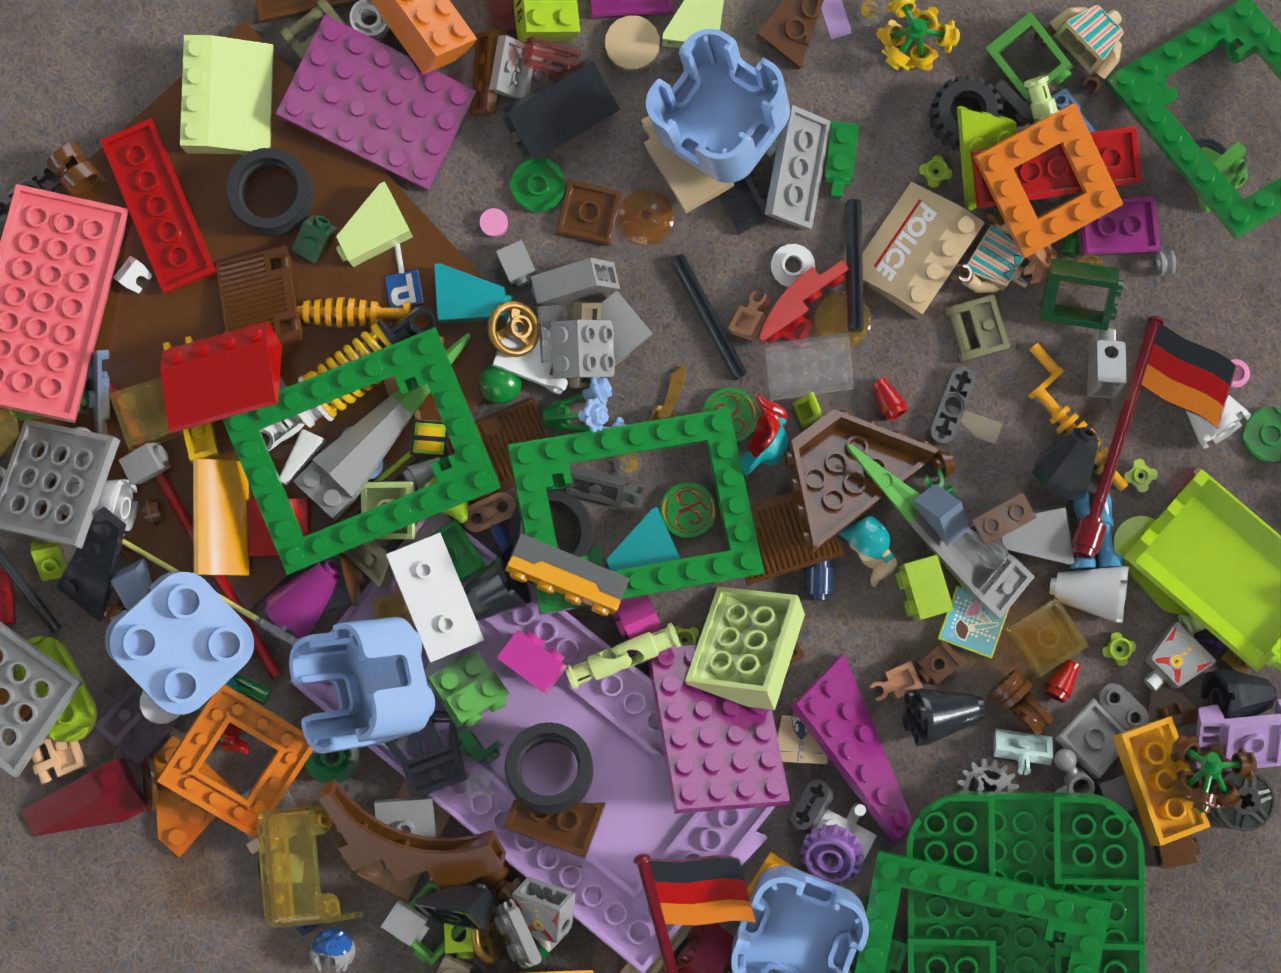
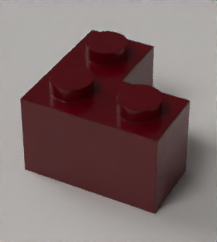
M717 923L694 925L687 935L689 938L687 945L678 955L674 956L678 972L723 973L732 951L734 937ZM663 964L661 969L663 970V973H666L665 967H664V964Z

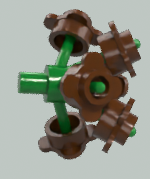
M1179 736L1172 746L1171 761L1177 762L1180 760L1185 764H1189L1197 760L1201 764V768L1196 774L1190 771H1179L1177 779L1171 782L1172 789L1178 795L1184 797L1185 801L1193 803L1192 809L1198 810L1199 813H1210L1211 808L1219 810L1238 806L1242 802L1241 797H1239L1242 789L1238 784L1223 781L1221 772L1231 768L1235 776H1245L1248 781H1252L1254 779V772L1257 769L1254 753L1246 752L1245 748H1239L1238 753H1234L1230 760L1225 757L1223 747L1219 744L1212 745L1211 750L1205 753H1199L1200 748L1195 736ZM1202 776L1205 777V782H1204L1203 790H1202V782H1201V780H1200V778H1201ZM1216 779L1218 784L1213 788L1211 794L1209 793L1211 781Z

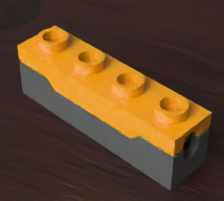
M522 533L515 544L509 559L510 561L505 571L511 573L510 577L517 581L526 583L529 580L537 583L538 589L553 594L554 591L565 595L564 599L576 605H580L583 602L592 606L591 610L602 616H608V613L613 615L618 610L630 579Z

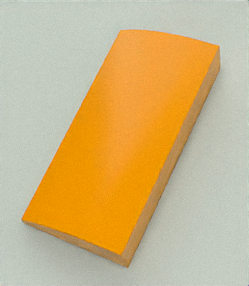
M193 459L194 574L212 576L249 575V482L240 461Z
M1172 716L1112 735L1150 846H1162L1211 827L1206 812L1199 813L1198 810L1192 809L1193 803L1185 801V798L1178 795L1171 787V782L1177 779L1179 771L1191 772L1189 764H1185L1180 760L1173 762L1170 759V755L1173 752L1172 746L1179 737Z

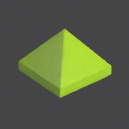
M810 392L792 403L802 429L823 417L814 392Z

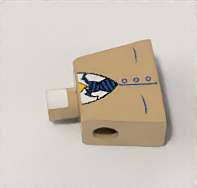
M794 711L793 716L780 715L777 738L782 762L827 764V755Z

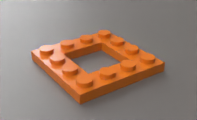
M1071 103L973 156L1022 258H1027L1123 205L1076 103ZM1061 144L1083 193L1037 217L1014 168Z
M224 684L207 700L156 780L163 786L256 839L313 749L307 743L303 730ZM230 722L277 750L247 797L240 795L199 771Z

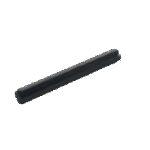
M849 199L846 203V262L849 268L847 271V326L849 332L860 333L864 328L862 204L859 199Z
M679 254L673 257L671 264L732 378L738 380L747 374V370L685 255Z

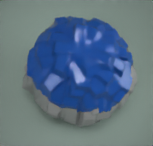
M336 926L335 928L330 927L320 931L314 937L309 954L312 964L319 971H321V962L324 960L326 966L335 965L336 973L347 970L348 965L352 963L355 957L356 949L348 933Z

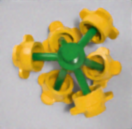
M891 0L886 5V10L888 12L894 11L897 17L906 16L910 23L904 29L895 20H889L887 26L877 30V37L885 45V50L882 49L881 52L888 56L885 62L889 64V68H895L896 70H899L901 66L908 71L910 68L915 67L923 71L931 70L934 59L938 57V52L929 45L923 44V38L925 35L935 36L936 45L944 47V52L949 54L952 46H956L960 38L959 29L955 28V21L950 20L948 24L940 25L937 20L939 12L936 7L931 6L927 10L921 11L915 9L916 0ZM912 41H917V45L910 51V58L904 52Z

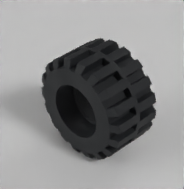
M960 75L956 76L954 81L950 79L945 82L944 86H941L937 91L929 110L928 117H931L929 125L930 128L935 129L933 133L935 138L941 137L943 139L941 144L945 147L947 143L951 144V149L955 151L960 147L959 126L950 112L952 103L961 100L969 101L978 108L979 112L991 113L996 117L1002 116L1003 104H999L1001 99L999 92L994 94L993 90L995 87L991 83L987 87L984 84L986 79L980 77L976 81L974 80V75H968L966 79H963V76Z

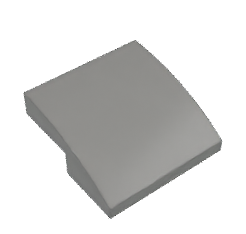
M507 35L498 36L489 90L519 100L548 82L553 52L534 43L525 44Z
M618 291L602 302L601 320H610L613 325L615 366H617L633 350L650 338L653 333Z

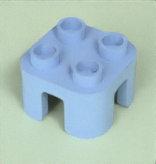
M704 29L692 34L679 50V56L684 68L681 77L672 89L669 84L661 79H657L647 94L646 109L657 137L665 148L714 180L732 183L745 178L776 139L789 119L790 104L782 73L775 64L762 58L754 68L742 60L737 42L731 36L720 30Z
M174 571L160 576L148 587L150 591L128 611L123 610L111 621L105 633V647L112 660L145 691L144 693L155 704L173 714H188L200 708L249 661L254 649V638L249 626L202 577L190 572Z
M391 617L338 623L333 625L334 632L309 635L299 639L294 644L289 660L292 682L295 685L331 682L335 687L339 705L336 711L311 714L302 719L301 725L304 737L314 751L323 754L379 745L418 732L427 724L435 708V698L432 690L427 686L423 669L421 637L405 619Z
M780 865L765 870L756 880L750 895V907L753 910L756 923L740 921L732 942L733 973H848L856 950L863 951L869 934L868 920L861 900L848 889L790 866Z

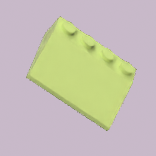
M184 35L180 146L187 154L244 155L258 148H270L273 44L213 35Z
M718 586L685 680L686 684L747 707L775 710L805 616L798 595Z

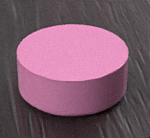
M491 208L481 215L480 227L488 237L497 238L506 232L508 220L503 211Z
M1233 359L1231 361L1237 368L1231 388H1238L1247 383L1250 377V370L1245 362Z

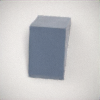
M937 484L932 485L913 500V503L946 546H949L970 529L962 502Z
M144 558L120 569L111 580L127 611L150 591L148 587L152 584L147 561Z

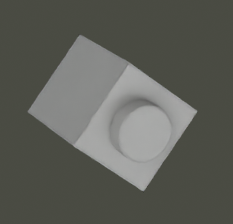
M522 240L496 251L511 286L517 284L518 287H522L532 282L531 276L537 274Z
M159 442L144 444L119 459L131 485L146 483L171 468L168 462V453Z
M399 900L381 927L411 946L415 940L420 943L429 928L425 924L429 918L402 900Z

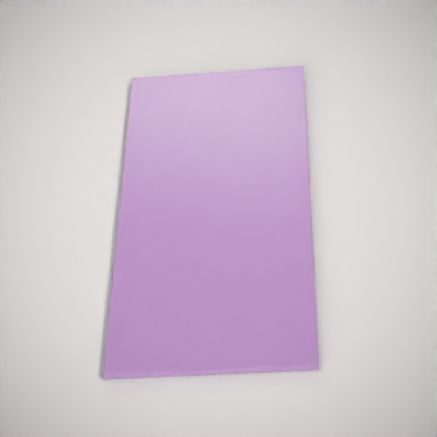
M438 513L419 521L415 526V539H405L397 550L423 540L452 520L448 516ZM466 532L486 565H488L490 560H494L497 557ZM480 572L476 573L475 575L461 583L462 587L464 588ZM394 576L389 587H379L371 580L359 595L358 605L354 607L352 604L337 622L338 624L400 617L405 619L415 629ZM527 580L532 601L526 607L479 620L477 624L484 640L462 649L454 661H458L477 649L491 672L495 670L510 695L505 700L507 704L494 713L488 710L481 715L482 720L469 727L485 749L497 740L501 741L504 745L499 750L501 755L489 764L486 761L481 764L477 763L472 755L467 757L459 747L469 780L427 796H433V801L474 835L493 830L506 851L504 860L526 878L531 877L574 892L575 905L573 917L639 972L645 973L660 954V949L638 867L633 862L634 858L641 853L650 855L651 859L682 860L713 855L736 857L775 806L674 814L652 681L635 666L622 669L600 680L592 679L580 684L579 688L575 690L571 686L565 670L550 691L545 694L500 661L497 656L517 630L524 634L527 630L534 633L545 642L542 646L545 650L548 651L552 647L565 657L562 663L570 666L584 662L588 656L611 648L566 611L540 615L534 585ZM422 646L421 660L425 670L429 660ZM291 679V684L325 712L338 710L335 687L331 682L295 685ZM435 694L434 711H446ZM435 722L436 730L444 748L448 746L449 723ZM553 722L568 726L583 738L590 750L593 761V779L587 794L580 803L605 802L606 807L586 859L506 830L503 827L513 800H517L512 794L505 776L506 755L516 736L535 724ZM465 724L462 727L458 728V733H460L465 728H468L467 725ZM425 725L422 730L416 732L424 755L434 751ZM408 738L401 751L411 760L415 758ZM545 742L534 746L525 754L521 762V777L524 784L532 792L539 795L561 793L573 784L577 776L578 763L575 754L567 746L560 743ZM381 744L368 746L406 778L401 762L389 749ZM666 924L670 940L682 925Z

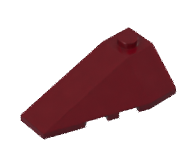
M123 757L116 758L23 809L21 812L33 836L124 822L147 810L145 798Z

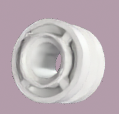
M360 0L352 7L350 23L353 29L377 41L387 36L390 27L370 0ZM371 15L377 17V21L374 24H364L366 17Z

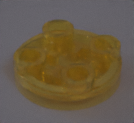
M838 292L827 296L819 304L814 316V328L819 338L825 344L833 348L846 350L856 346L865 338L870 328L871 316L867 305L863 301L864 328L860 333L849 332L847 326V292Z

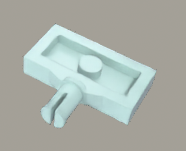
M995 729L993 736L994 757L1017 760L1019 774L1022 775L1023 770L1024 775L1030 773V762L1051 765L1053 760L1052 737L1044 735L1036 737L1030 733Z

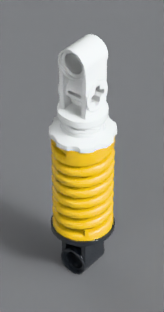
M418 306L390 327L380 318L377 319L376 323L371 326V333L366 331L361 333L363 343L358 338H354L352 340V344L355 347L354 350L350 345H345L343 351L346 353V356L341 351L335 352L334 357L337 359V362L329 357L325 361L329 367L328 369L324 364H319L317 366V373L310 371L306 375L299 377L298 381H304L434 328L435 318L433 312L425 306ZM420 313L427 314L430 317L429 324L423 328L417 327L414 324L415 316ZM373 384L261 429L260 432L266 433L270 437V442L266 444L268 451L293 436L305 424L311 428L319 417L323 416L327 420L332 421L337 414V409L340 411L346 409V402L349 404L354 403L356 396L362 397L365 394V390H372Z

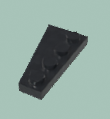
M102 507L95 514L82 549H76L56 586L99 622L104 619L106 602L111 596V579L116 574L117 566H115L116 557L120 554L126 524L106 507Z

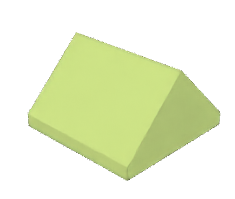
M367 482L361 491V513L414 492V482ZM415 523L376 539H415Z

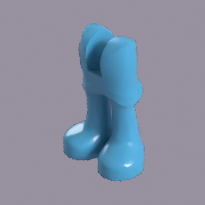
M1088 491L1083 499H1074L1073 508L1077 515V523L1080 518H1085L1090 513ZM1108 494L1101 517L1102 523L1107 528L1098 553V568L1125 566L1124 557L1114 551L1112 544L1111 527H1114L1112 501L1110 494ZM1074 556V563L1070 564L1071 569L1076 570L1095 569L1096 560L1095 557L1090 560Z

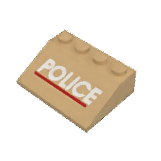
M911 182L862 253L863 283L919 320L985 222L963 207Z

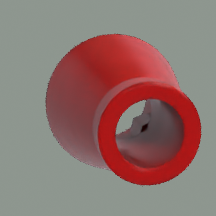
M881 378L871 385L882 417L892 421L908 411L906 407L907 402L890 385L886 378Z
M1066 659L1045 683L1046 689L1044 693L1057 702L1065 703L1067 698H1071L1080 665L1073 660Z

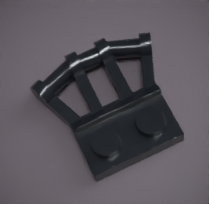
M433 711L426 724L434 748L433 752L423 754L416 732L408 735L415 755L414 759L409 760L397 746L396 742L400 738L385 743L401 762L413 799L421 798L469 780L457 744L458 728L447 711ZM435 722L449 723L448 746L444 748L436 730Z

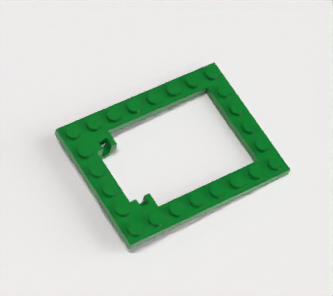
M1252 0L1237 1L1106 77V84L1235 240L1281 213V177L1243 199L1165 107L1178 98L1177 90L1173 86L1167 89L1166 77L1224 44L1225 52L1233 64L1236 65L1257 53L1281 80V32Z
M436 327L279 390L278 404L222 419L287 575L501 488ZM394 376L401 394L428 384L455 450V454L430 463L437 483L304 536L260 430Z
M729 408L605 428L594 433L587 431L508 444L507 450L524 535L558 548L546 489L557 490L572 485L569 465L706 442L728 551L613 571L630 578L622 600L764 574ZM587 556L579 557L588 561ZM534 583L540 615L590 606L583 602L580 605L570 603L564 599L565 595L556 591L553 594L546 593L538 589V584Z
M878 851L866 912L869 934L863 951L858 953L855 973H885L902 887L1046 919L1044 940L1052 942V938H1058L1064 941V945L1072 946L1067 973L1099 972L1112 906L1111 901Z

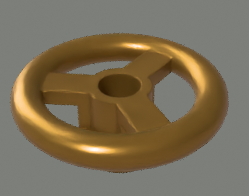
M507 301L498 305L490 314L487 325L488 336L492 345L500 353L509 357H522L534 349L539 339L540 327L536 315L527 305L517 301ZM510 310V321L504 329L496 332V323L499 316L503 312ZM514 325L518 327V332L514 330ZM509 336L519 339L525 346L511 349L500 340Z
M494 906L492 914L495 916L494 919L498 918L495 912V908L497 906ZM494 919L492 923H489L487 932L471 929L472 945L476 955L483 962L489 964L498 962L504 956L507 950L506 946L508 945V941L503 934L497 948L498 930ZM482 946H488L489 954L484 951Z

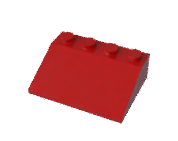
M268 321L163 350L160 372L167 425L170 433L278 404L282 344Z

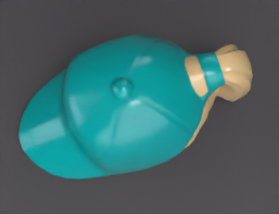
M869 516L859 521L855 520L839 533L849 542L850 548L858 553L862 563L873 569L870 578L873 587H876L880 580L886 578L895 570L897 560L889 550L890 535L876 518Z

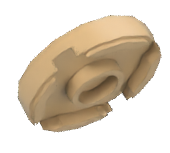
M625 16L616 20L609 27L605 36V49L609 60L616 67L624 71L633 72V70L646 69L655 61L659 53L660 37L657 29L649 20L640 16Z

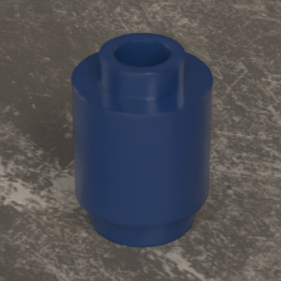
M828 560L805 567V595H810L811 601H827L828 596L833 595L834 568H831V561Z

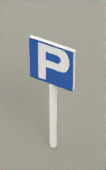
M400 244L394 247L399 274L385 277L390 308H401L404 302H410L411 305L424 303L418 270L404 272Z

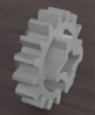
M984 758L980 759V766L970 762V771L961 770V773L965 776L964 780H956V783L962 786V790L958 791H969V784L972 778L975 781L973 791H983V782L987 785H993V788L990 790L992 792H1001L1004 787L1006 789L1005 792H1013L1014 789L1019 788L1018 784L1011 783L1015 774H1006L1008 766L1003 764L998 768V763L995 759L991 760L990 765H987V761ZM991 770L1000 776L990 779L983 771Z

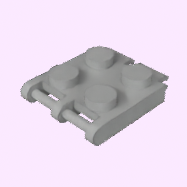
M510 899L497 906L495 912L498 918L494 919L498 932L501 935L504 934L509 943L506 948L513 962L517 961L521 969H527L541 962V955L514 900Z

